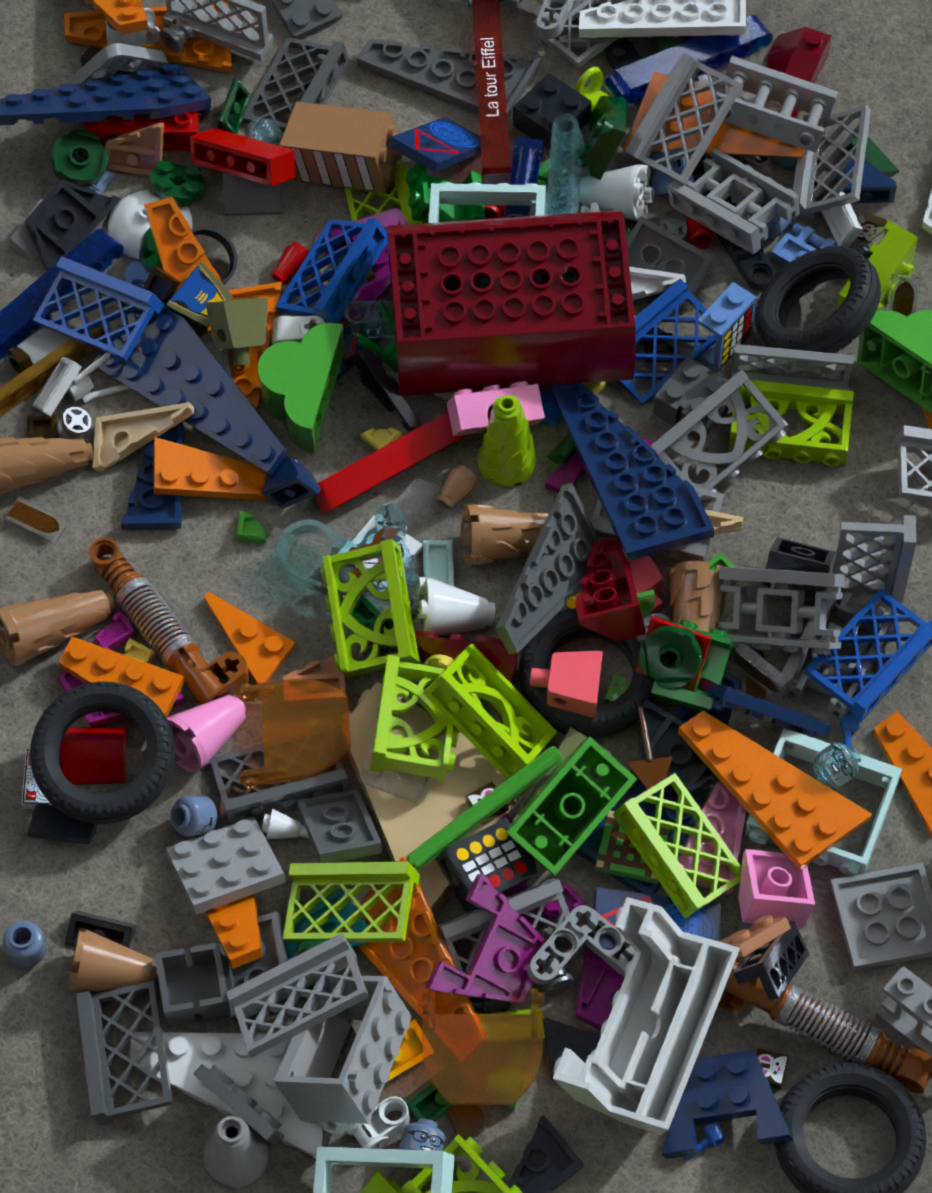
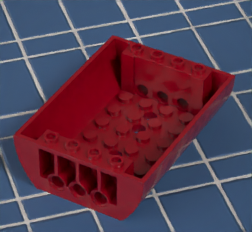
M621 210L387 226L386 235L400 396L449 393L463 389L478 391L492 385H500V389L510 388V385L522 381H527L528 385L550 386L634 380L636 325L625 221ZM572 271L578 275L579 279L574 283H568L564 281L562 275L565 272ZM542 273L547 275L549 281L544 285H538L532 278L536 274ZM483 277L488 279L490 285L485 289H479L473 282L477 278ZM453 279L460 283V288L455 291H449L444 287V283L447 280Z

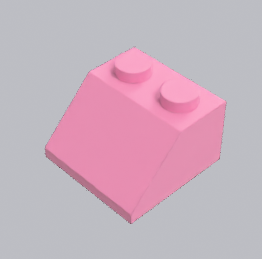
M745 849L738 895L742 922L754 924L755 920L766 915H772V918L786 917L788 922L794 920L797 928L803 929L815 906L808 866L799 870L785 853Z

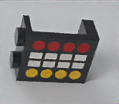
M507 818L444 849L435 858L465 913L478 908L465 900L477 874L485 875L491 881L490 884L499 893L523 881L526 883L538 874L534 858L506 834V830L510 825Z

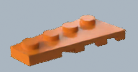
M173 197L144 204L162 269L181 281L175 293L200 262L205 264L221 282L215 268L212 267L205 255V251L192 233L189 224Z
M154 438L153 494L260 501L270 500L261 494L268 473L255 465L160 438Z
M71 637L59 660L60 668L85 684L103 681L116 682L141 691L159 706L166 718L185 682L184 676L75 637Z
M896 711L875 726L873 734L889 763L902 769L899 781L904 790L906 789L914 803L913 806L918 815L922 817L927 826V831L932 838V748Z
M254 894L204 912L233 969L263 957Z

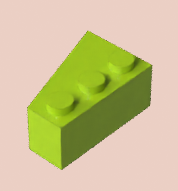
M889 220L884 226V238L880 244L873 243L869 249V252L873 254L868 259L875 267L881 284V297L877 311L883 310V304L887 299L893 300L894 292L898 287L897 284L902 280L908 281L915 270L913 260L918 237ZM850 280L847 281L838 295L836 310L848 294Z

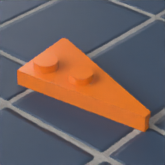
M208 592L204 598L209 605L210 611L217 618L235 651L245 658L248 670L256 681L258 688L263 690L296 648V642Z

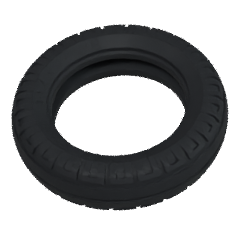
M829 246L812 250L810 253L807 252L799 256L797 260L791 261L768 283L757 304L755 325L758 336L764 346L833 354L839 352V349H844L864 331V328H867L878 309L881 297V284L875 267L860 252L842 246ZM829 280H850V288L846 298L828 318L806 329H786L785 325L789 312L806 292Z
M576 608L557 613L523 648L519 663V680L524 698L556 731L567 734L570 727L591 738L611 736L626 730L639 720L637 708L639 706L643 707V702L646 699L652 703L655 699L651 691L656 679L636 672L639 661V649L645 640L646 634L633 639L615 641L581 626ZM581 638L601 639L615 645L626 655L633 671V678L627 690L614 701L597 706L595 718L551 707L547 704L548 688L530 686L532 668L546 669L553 653L564 644Z
M116 682L87 683L72 688L60 695L46 708L38 720L30 746L32 773L44 797L63 814L78 821L91 824L121 822L146 810L165 789L171 777L175 761V742L172 729L162 710L151 698L141 691ZM100 711L119 713L131 719L143 732L147 744L146 760L139 775L125 788L110 794H91L76 788L65 778L59 764L60 744L69 727L81 717Z
M835 1063L817 1068L800 1078L788 1090L779 1105L793 1140L774 1143L775 1151L785 1175L801 1193H903L912 1184L921 1169L926 1152V1128L921 1111L909 1091L899 1081L880 1069L859 1063ZM848 1095L866 1099L877 1105L887 1115L895 1131L896 1150L890 1162L877 1173L863 1178L840 1177L818 1165L806 1147L803 1128L810 1112L821 1102L832 1097Z

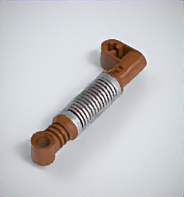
M105 537L99 538L91 544L89 556L96 573L102 576L113 590V598L116 600V603L122 608V611L125 612L143 638L146 639L152 650L159 655L158 657L170 671H175L177 674L184 676V684L201 705L227 695L233 696L248 685L250 673L246 660L240 653L234 651L226 652L207 664L199 653L200 647L197 645V642L183 624L180 623V620L177 619V616L174 615L143 574H137L120 552L117 543L113 539ZM104 555H112L107 560H100ZM221 674L228 682L223 684L217 676Z
M735 960L718 1006L733 1013H738L746 1003H749L768 1013L771 1020L784 1025V1027L789 1026V1029H794L795 1033L799 1031L800 1035L805 1033V1038L810 1036L811 1041L815 1039V1042H820L821 1046L826 1044V1049L831 1047V1051L836 1050V1053H841L842 1057L847 1056V1060L852 1058L854 1063L865 1064L875 1068L879 1066V1069L882 1071L886 1069V1073L889 1075L894 1073L893 1078L899 1081L907 1090L920 1094L925 1091L932 1075V1056L915 1048H909L904 1051V1046L899 1045L897 1048V1043L894 1041L889 1044L890 1039L886 1038L884 1031L874 1026L870 1027L869 1023L864 1027L865 1022L861 1021L859 1024V1018L853 1021L854 1015L848 1018L849 1013L843 1015V1010L838 1013V1007L832 1010L833 1004L828 1008V1002L822 1005V999L817 1002V996L811 999L812 994H809L807 997V991L801 994L802 989L790 983L778 999L770 1001L759 978L738 985L733 972L741 962Z

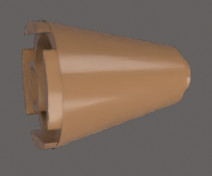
M79 928L68 978L67 992H106L155 981L157 966L152 965V958L87 929Z

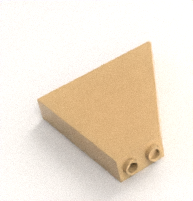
M376 682L371 690L366 689L358 701L359 705L353 713L348 712L344 716L340 727L342 741L391 862H397L402 856L407 857L409 853L470 807L465 801V796L490 782H493L498 787L507 779L460 732L456 748L451 747L450 753L456 754L453 772L447 771L444 782H438L436 778L385 769L382 770V773L369 771L382 684ZM397 697L400 703L409 702L403 697ZM416 705L408 712L392 713V716L404 720L410 726L413 736L435 724L432 716ZM401 729L392 730L393 734L400 735L403 733V738H406L405 733ZM444 733L437 738V739L440 740L442 743H443ZM420 748L416 749L418 756L421 758L436 760L439 757L438 752L434 749L428 750L429 758L422 754ZM407 751L398 754L409 755V752ZM530 786L508 802L509 810L483 825L480 823L454 844L501 821L507 814L510 816L529 791ZM435 858L420 870H416L420 874L419 885L433 917L452 893V888Z

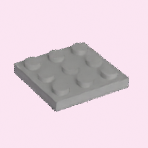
M255 817L238 821L220 829L209 831L205 835L166 847L167 857L195 914L286 883L284 872Z
M923 863L830 880L832 896L853 971L932 957V892Z

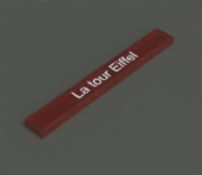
M471 0L482 174L511 173L499 0Z

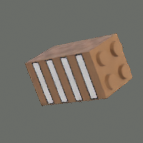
M304 102L295 103L279 144L281 147L294 150L296 177L291 180L386 193L389 183L393 182L397 161L401 160L403 156L388 146L391 137L398 134V126L394 124L392 113Z

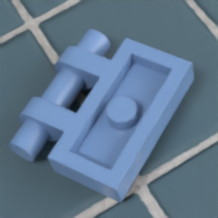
M796 223L791 233L798 237L796 238L786 233L771 251V259L786 266L791 261L797 260L799 256L816 250L808 245V243L817 248L836 246L837 242L830 238L826 240L815 234V230L809 226L803 227Z

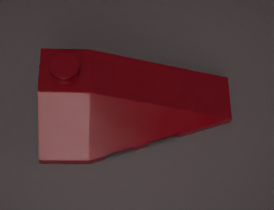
M809 27L778 35L768 54L767 68L815 84L829 56L832 35ZM793 108L791 116L797 119L801 110Z
M617 537L593 542L587 562L588 571L586 577L582 578V590L580 595H577L575 601L580 625L615 641L633 639L647 634L630 562L627 561Z
M415 631L419 661L425 663L430 656L435 654L446 655L455 659L465 648L473 644L512 685L514 684L517 674L518 653L508 654L501 639L478 635L476 641L463 640L461 634H451V637L447 639L440 638L433 632Z

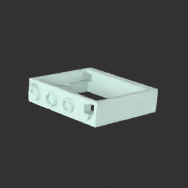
M431 183L428 223L439 222L440 204L536 206L535 216L546 215V185ZM536 274L532 278L533 281L538 285H542L543 274ZM479 278L480 288H487L490 285L488 279Z
M783 728L773 754L783 760L785 755L788 754L825 768L828 767V769L832 768L831 764L833 761L834 764H837L836 766L840 773L843 774L841 766L844 762H837L832 755L834 752L833 746L835 745ZM838 747L841 751L847 753L846 761L851 760L854 778L885 788L861 856L832 847L812 861L820 866L827 864L835 866L843 874L853 876L866 872L897 789L902 769ZM839 750L834 752V756L837 760L839 755L843 756V754L840 753ZM850 766L846 770L842 768L845 774L852 772ZM749 814L744 835L749 836L755 843H770L777 846Z
M317 1147L313 1193H332L334 1165L433 1168L431 1193H452L454 1155L445 1151Z

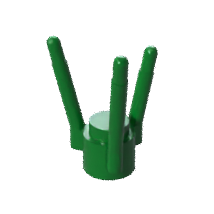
M378 301L377 305L394 333L393 318L383 302ZM361 332L357 333L359 338L357 343L364 349L370 348L371 351H375L383 362L398 373L395 343H391L384 350Z

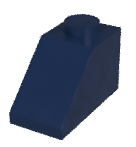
M852 160L842 172L846 175L854 167L855 162ZM864 160L860 199L853 203L894 202L896 182ZM839 175L835 178L836 185L842 179ZM849 183L842 191L845 194L851 193L852 185Z
M287 457L283 459L273 476L267 475L261 494L281 508H286L319 494L321 488L309 470L303 467L299 461Z

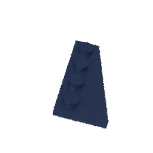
M180 422L157 438L184 445V422ZM154 439L146 445L144 459L137 472L135 487L130 494L128 508L121 522L122 530L182 529V496L153 494Z
M701 677L697 688L719 698V705L736 711L739 705L747 708L745 714L763 720L764 715L773 717L771 723L789 729L791 724L799 726L797 732L815 738L817 733L828 737L832 727L831 724L784 706L780 707L775 703L756 696L752 697L728 686L724 687Z

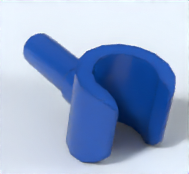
M852 713L843 715L840 721V729L843 733V748L850 751L851 731L859 730V721L851 716Z
M719 1123L710 1124L703 1129L706 1139L697 1144V1154L708 1147L713 1148L723 1143L724 1136ZM692 1155V1156H684V1157H685V1159L688 1161V1160H690L691 1158H693L695 1155Z

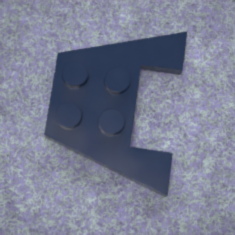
M754 1050L696 1059L671 1123L662 1153L665 1158H678L697 1154V1124L756 1115L758 1140L761 1144L766 1145L793 1140L760 1060Z

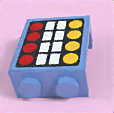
M734 282L730 284L698 319V324L712 332L709 337L714 334L716 335V343L697 360L715 372H719L734 355L735 344L743 345L752 335L756 296Z

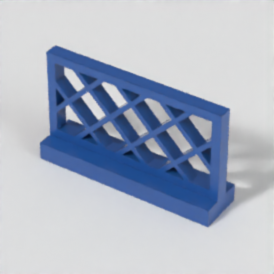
M369 218L366 223L329 219L275 306L278 312L298 316L315 315L321 317L325 323L338 324L387 244L386 231L379 220ZM335 229L343 230V233L330 239ZM359 234V235L357 236L356 240L353 241V242H351V239H350V238H352V237H354L355 235ZM346 241V246L334 252L333 247ZM329 251V255L316 261L320 254ZM345 256L343 261L338 264L337 260ZM331 263L333 264V268L320 274V269ZM312 273H315L316 277L310 279L305 283H302L305 277L309 276ZM331 279L329 284L324 287L323 282ZM319 286L320 290L306 296V291ZM301 295V300L292 305L289 304L293 298ZM317 301L314 308H310L309 305Z
M61 256L56 265L60 272L33 321L38 325L127 361L153 313L159 315L164 304L153 292ZM65 281L72 283L74 292L61 297L60 290ZM95 292L97 300L84 306L81 296ZM76 299L78 309L65 314L63 304ZM117 301L120 310L106 315L104 305ZM58 307L60 316L50 321L46 320L45 317L49 310ZM99 308L101 318L88 323L86 313ZM136 310L143 312L138 321L129 324L127 314ZM81 316L83 325L73 330L69 329L68 321ZM122 317L124 327L111 332L108 322ZM103 325L106 335L93 339L90 330ZM126 334L127 341L123 349L115 348L113 339Z
M681 278L635 317L636 344L641 340L653 341V354H636L635 359L653 360L652 374L634 373V380H631V383L628 380L617 382L642 406L657 394L680 366V364L677 366V361L683 362L687 357L677 355V342L694 343V352L688 356L693 360H697L716 343L715 334L711 337H698L699 313L703 315L707 309L688 291V285ZM688 301L695 308V317H678V308ZM675 311V317L670 316ZM662 322L674 323V336L657 335V326ZM678 323H694V337L677 336ZM652 330H654L653 335H648ZM657 341L674 342L673 355L656 354ZM656 360L673 361V370L669 374H656ZM635 379L652 380V389L642 396L634 388ZM655 380H661L655 385Z
M880 589L840 631V636H838V642H841V644L853 643L854 656L838 657L837 649H831L833 657H828L830 654H819L805 669L804 674L852 710L851 716L861 723L932 646V620L926 623L884 590ZM881 600L891 608L892 615L876 616L874 607ZM893 622V635H878L877 623ZM898 622H910L917 627V630L913 634H900ZM871 623L873 635L857 636L856 626L858 624ZM896 641L897 651L894 654L881 655L879 642ZM874 642L876 655L859 656L858 643ZM877 662L878 672L875 675H862L861 663ZM855 663L857 675L840 676L839 664ZM821 664H834L835 676L824 677L816 669ZM858 682L859 693L852 699L842 691L841 683Z

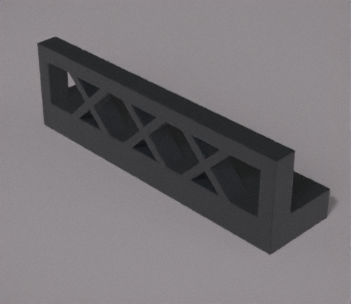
M794 920L789 921L791 929L743 959L733 972L738 985L759 978L770 1001L781 996L810 955Z

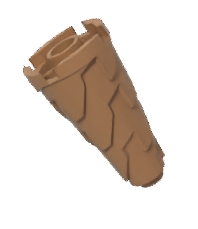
M43 437L0 438V495L21 489V487L47 481L49 478L63 475L71 470L88 466L89 461L93 460L91 443H85L84 439H45Z
M465 505L463 508L467 512H462L460 525L461 548L469 547L470 554H462L465 564L495 563V560L522 557L524 554H530L549 514L497 509L489 505Z
M686 561L674 564V569L670 567V608H673L674 623L679 624L680 620L689 621L697 624V629L709 632L711 628L719 629L720 616L724 613L727 592L720 591L723 579H719V567L723 566L717 564L716 571L709 570L710 562Z
M99 590L80 594L75 592L52 599L42 598L23 604L17 603L0 607V648L7 662L14 668L23 665L36 656L61 646V642L87 631V628L108 619L107 617L111 615V611L115 608L113 599L109 593Z

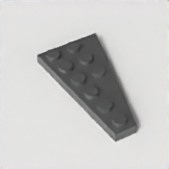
M369 39L357 57V65L483 116L496 115L498 109L499 116L486 117L505 124L513 111V106L520 100L541 66V58L531 57V60L517 59V55L506 54V57L485 56L481 53L485 54V51L445 47V50L431 49V45L420 44V48L404 46L402 42ZM482 60H484V66H488V60L489 66H494L493 60H495V67L482 68ZM487 78H496V81H497L496 84H487V83H494V82H495L494 79H488V80H487ZM489 86H496L497 91L488 92L487 88ZM490 87V88H489V91H495V90H496L495 87ZM488 93H489V95H493V94H496V93H497L496 96H489V97H488V96H485V95H488ZM489 102H498V108H493L492 103L489 107Z
M572 483L562 485L496 626V630L508 654L518 653L566 605L567 599L575 596L582 589L581 581L583 577H586L588 571L587 562L593 542L599 541V538Z

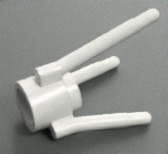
M105 353L77 374L67 390L75 402L82 399L86 404L95 398L130 389L125 385H118L90 392L94 385L88 375L110 358L109 353Z

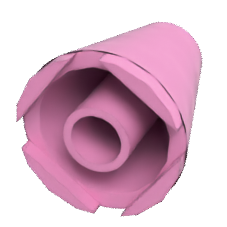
M227 695L167 717L174 737L175 753L181 758L176 763L192 773L203 769L246 718L244 703L237 697L234 698L231 695Z

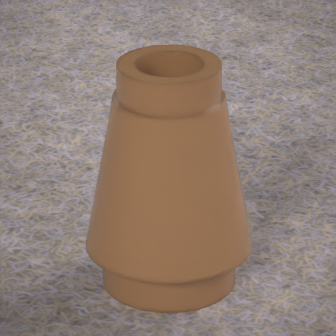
M458 465L455 469H451L437 498V502L451 510L453 506L476 486L477 476L463 465Z

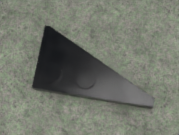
M366 348L342 361L347 368L355 365L359 369L361 383L373 393L389 412L396 409L404 421L402 426L409 433L422 426L403 396H400L397 381L386 373L382 367V359L375 351Z
M543 1018L551 1080H554L555 1063L559 1057H562L565 1048L571 1049L585 1063L588 1055L596 1049L601 1036L549 1018Z
M545 1115L540 1117L537 1123L538 1126L523 1152V1158L509 1181V1188L515 1184L523 1193H551L584 1167V1163Z

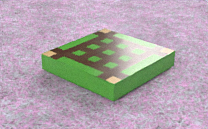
M610 810L605 823L595 871L658 884V880L613 817L612 814L615 811ZM660 827L659 835L667 842L669 829Z

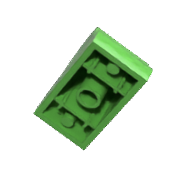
M932 310L918 311L908 317L894 311H876L867 328H864V331L859 335L857 363L930 413H932Z
M324 323L317 325L305 334L301 343L294 341L275 343L267 348L259 359L258 375L263 403L273 415L287 420L288 433L291 440L296 446L305 451L314 453L316 451L345 353L343 325Z
M587 737L536 786L522 804L519 814L507 828L506 834L549 872L556 875L637 778L591 737Z

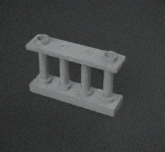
M732 56L726 76L743 85L741 90L755 94L756 97L753 104L736 98L723 121L817 153L825 129L817 126L819 119L822 117L829 120L838 91ZM728 85L729 89L726 95L717 92V98L721 99L727 97L732 89V86ZM770 99L783 104L780 113L764 108L766 100ZM712 108L709 117L715 118V108ZM793 108L810 113L807 122L790 117Z

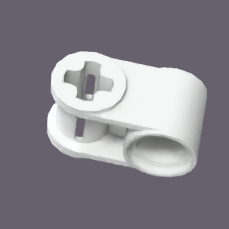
M144 8L149 30L121 35L106 20L108 45L122 43L140 46L157 42L160 39V30L154 23V11L150 8Z
M315 315L276 317L273 320L272 345L282 341L301 343L305 334L313 328V323L317 326L324 324L325 321Z
M396 1096L388 1097L375 1107L369 1124L350 1123L346 1131L349 1135H354L363 1148L382 1149L389 1141L403 1133L406 1125L410 1124L408 1106L402 1098ZM400 1111L403 1114L396 1121H390L386 1118L389 1112Z

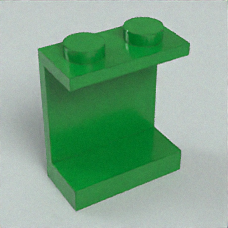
M416 163L413 168L409 169L406 177L410 192L408 205L411 207L412 220L428 223L431 183L440 184L450 181L427 176L426 167ZM471 171L462 184H482L481 173ZM440 204L439 222L486 218L484 205Z
M680 620L679 624L672 622L673 624L710 636V653L694 692L680 687H663L654 681L651 694L656 699L712 714L717 697L697 688L701 677L721 685L732 648V639L727 638L728 633L711 628L709 632L697 629L698 625L689 621Z

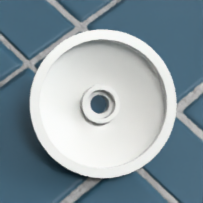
M149 190L132 193L119 201L110 213L107 226L109 238L115 248L129 258L140 260V240L143 234L150 228L144 204L160 200V196L155 192L153 195ZM179 207L192 230L193 223L189 208Z

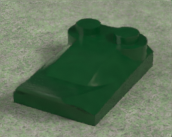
M600 96L588 119L591 137L588 144L584 143L578 159L581 160L580 166L589 170L590 176L601 180L626 134L627 99L623 97Z

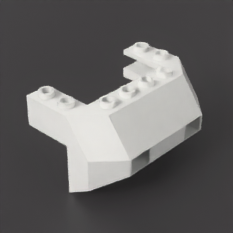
M627 897L623 907L617 912L615 928L634 948L635 954L633 959L626 965L624 981L620 990L613 997V1008L609 1018L602 1024L601 1037L596 1049L588 1055L584 1063L571 1049L565 1048L562 1057H559L555 1063L553 1079L575 1101L622 1123L662 1135L669 1130L740 948L683 932L663 907Z

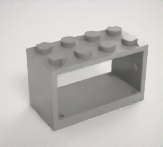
M362 976L369 998L292 1037L275 1076L274 1083L301 1121L369 1124L375 1107L378 1106V1100L383 1087L389 1079L391 1067L396 1056L399 1054L400 1045L412 1018V1015L387 976ZM328 982L323 992L332 994L338 983ZM347 985L341 996H347L357 991V986ZM318 1000L312 1011L322 1009L327 1001ZM362 1020L339 1078H330L353 1021Z

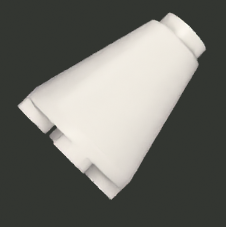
M633 165L606 171L601 180L590 175L584 176L582 179H576L573 186L574 200L588 207H591V203L597 202L600 211L621 210L624 218L638 222L641 216L647 219L648 203H653L655 197L654 187L649 186L650 166Z
M418 577L416 583L417 596H412L410 600L411 613L415 614V619L413 620L414 631L433 632L438 636L493 626L495 603L488 602L486 598L438 580Z

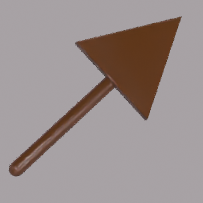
M639 706L637 710L646 760L626 762V764L648 790L666 779L673 757L652 758L644 708Z

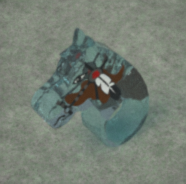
M383 504L376 510V525L366 533L359 544L350 542L320 521L306 519L288 526L281 534L277 545L278 558L285 573L304 588L319 594L328 595L327 584L323 582L321 577V567L312 571H300L293 568L287 560L291 545L298 538L310 534L320 535L331 543L330 556L377 545L381 541L393 539L401 547L407 586L416 587L419 577L414 572L417 563L416 557L410 554L409 549L405 545L407 524L404 514L394 504ZM383 556L362 561V563L368 570L382 561ZM352 564L344 566L339 573L340 581L344 584L350 580L347 572L353 573L357 578L362 575L359 568ZM374 581L373 585L377 591L382 592L387 588V581H382L379 586ZM368 588L362 593L363 596L372 595Z

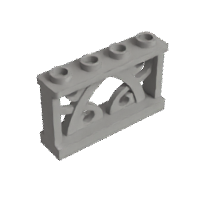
M740 370L654 442L651 447L657 452V457L666 465L670 464L676 470V475L683 481L687 480L694 487L717 492L718 490L714 487L722 479L726 483L741 472L737 467L745 460L749 464L764 453L760 447L767 441H770L773 445L786 434L783 428L788 424L752 383L746 373ZM743 385L759 406L745 409L738 388ZM721 406H727L729 409L728 414L735 409L736 415L721 418L718 410ZM755 412L765 414L770 422L768 430L762 434H757L754 431V426L762 422L758 420L747 422V415ZM707 416L711 421L718 424H730L737 421V434L732 452L717 454L701 451L706 441V429L701 419ZM693 431L700 435L699 443L695 449L690 448L694 442L689 441L687 438L688 434ZM747 437L750 440L758 441L743 454ZM668 447L688 458L682 467V471L677 468L664 452ZM693 460L699 462L696 467L697 475L702 469L707 470L710 474L708 480L703 484H695L689 479L688 469ZM732 463L717 476L715 464Z

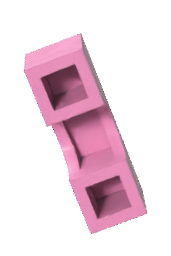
M527 381L513 383L510 385V388L500 389V385H492L483 388V392L472 393V389L459 390L446 402L453 437L483 432L489 422L487 416L488 409L493 408L494 402L498 397L511 395L519 399L529 426L537 425L545 419L538 384L528 385Z

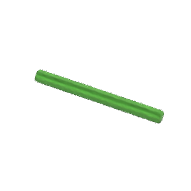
M555 746L549 747L407 855L408 862L416 870H420L444 849L453 845L561 763L563 756Z

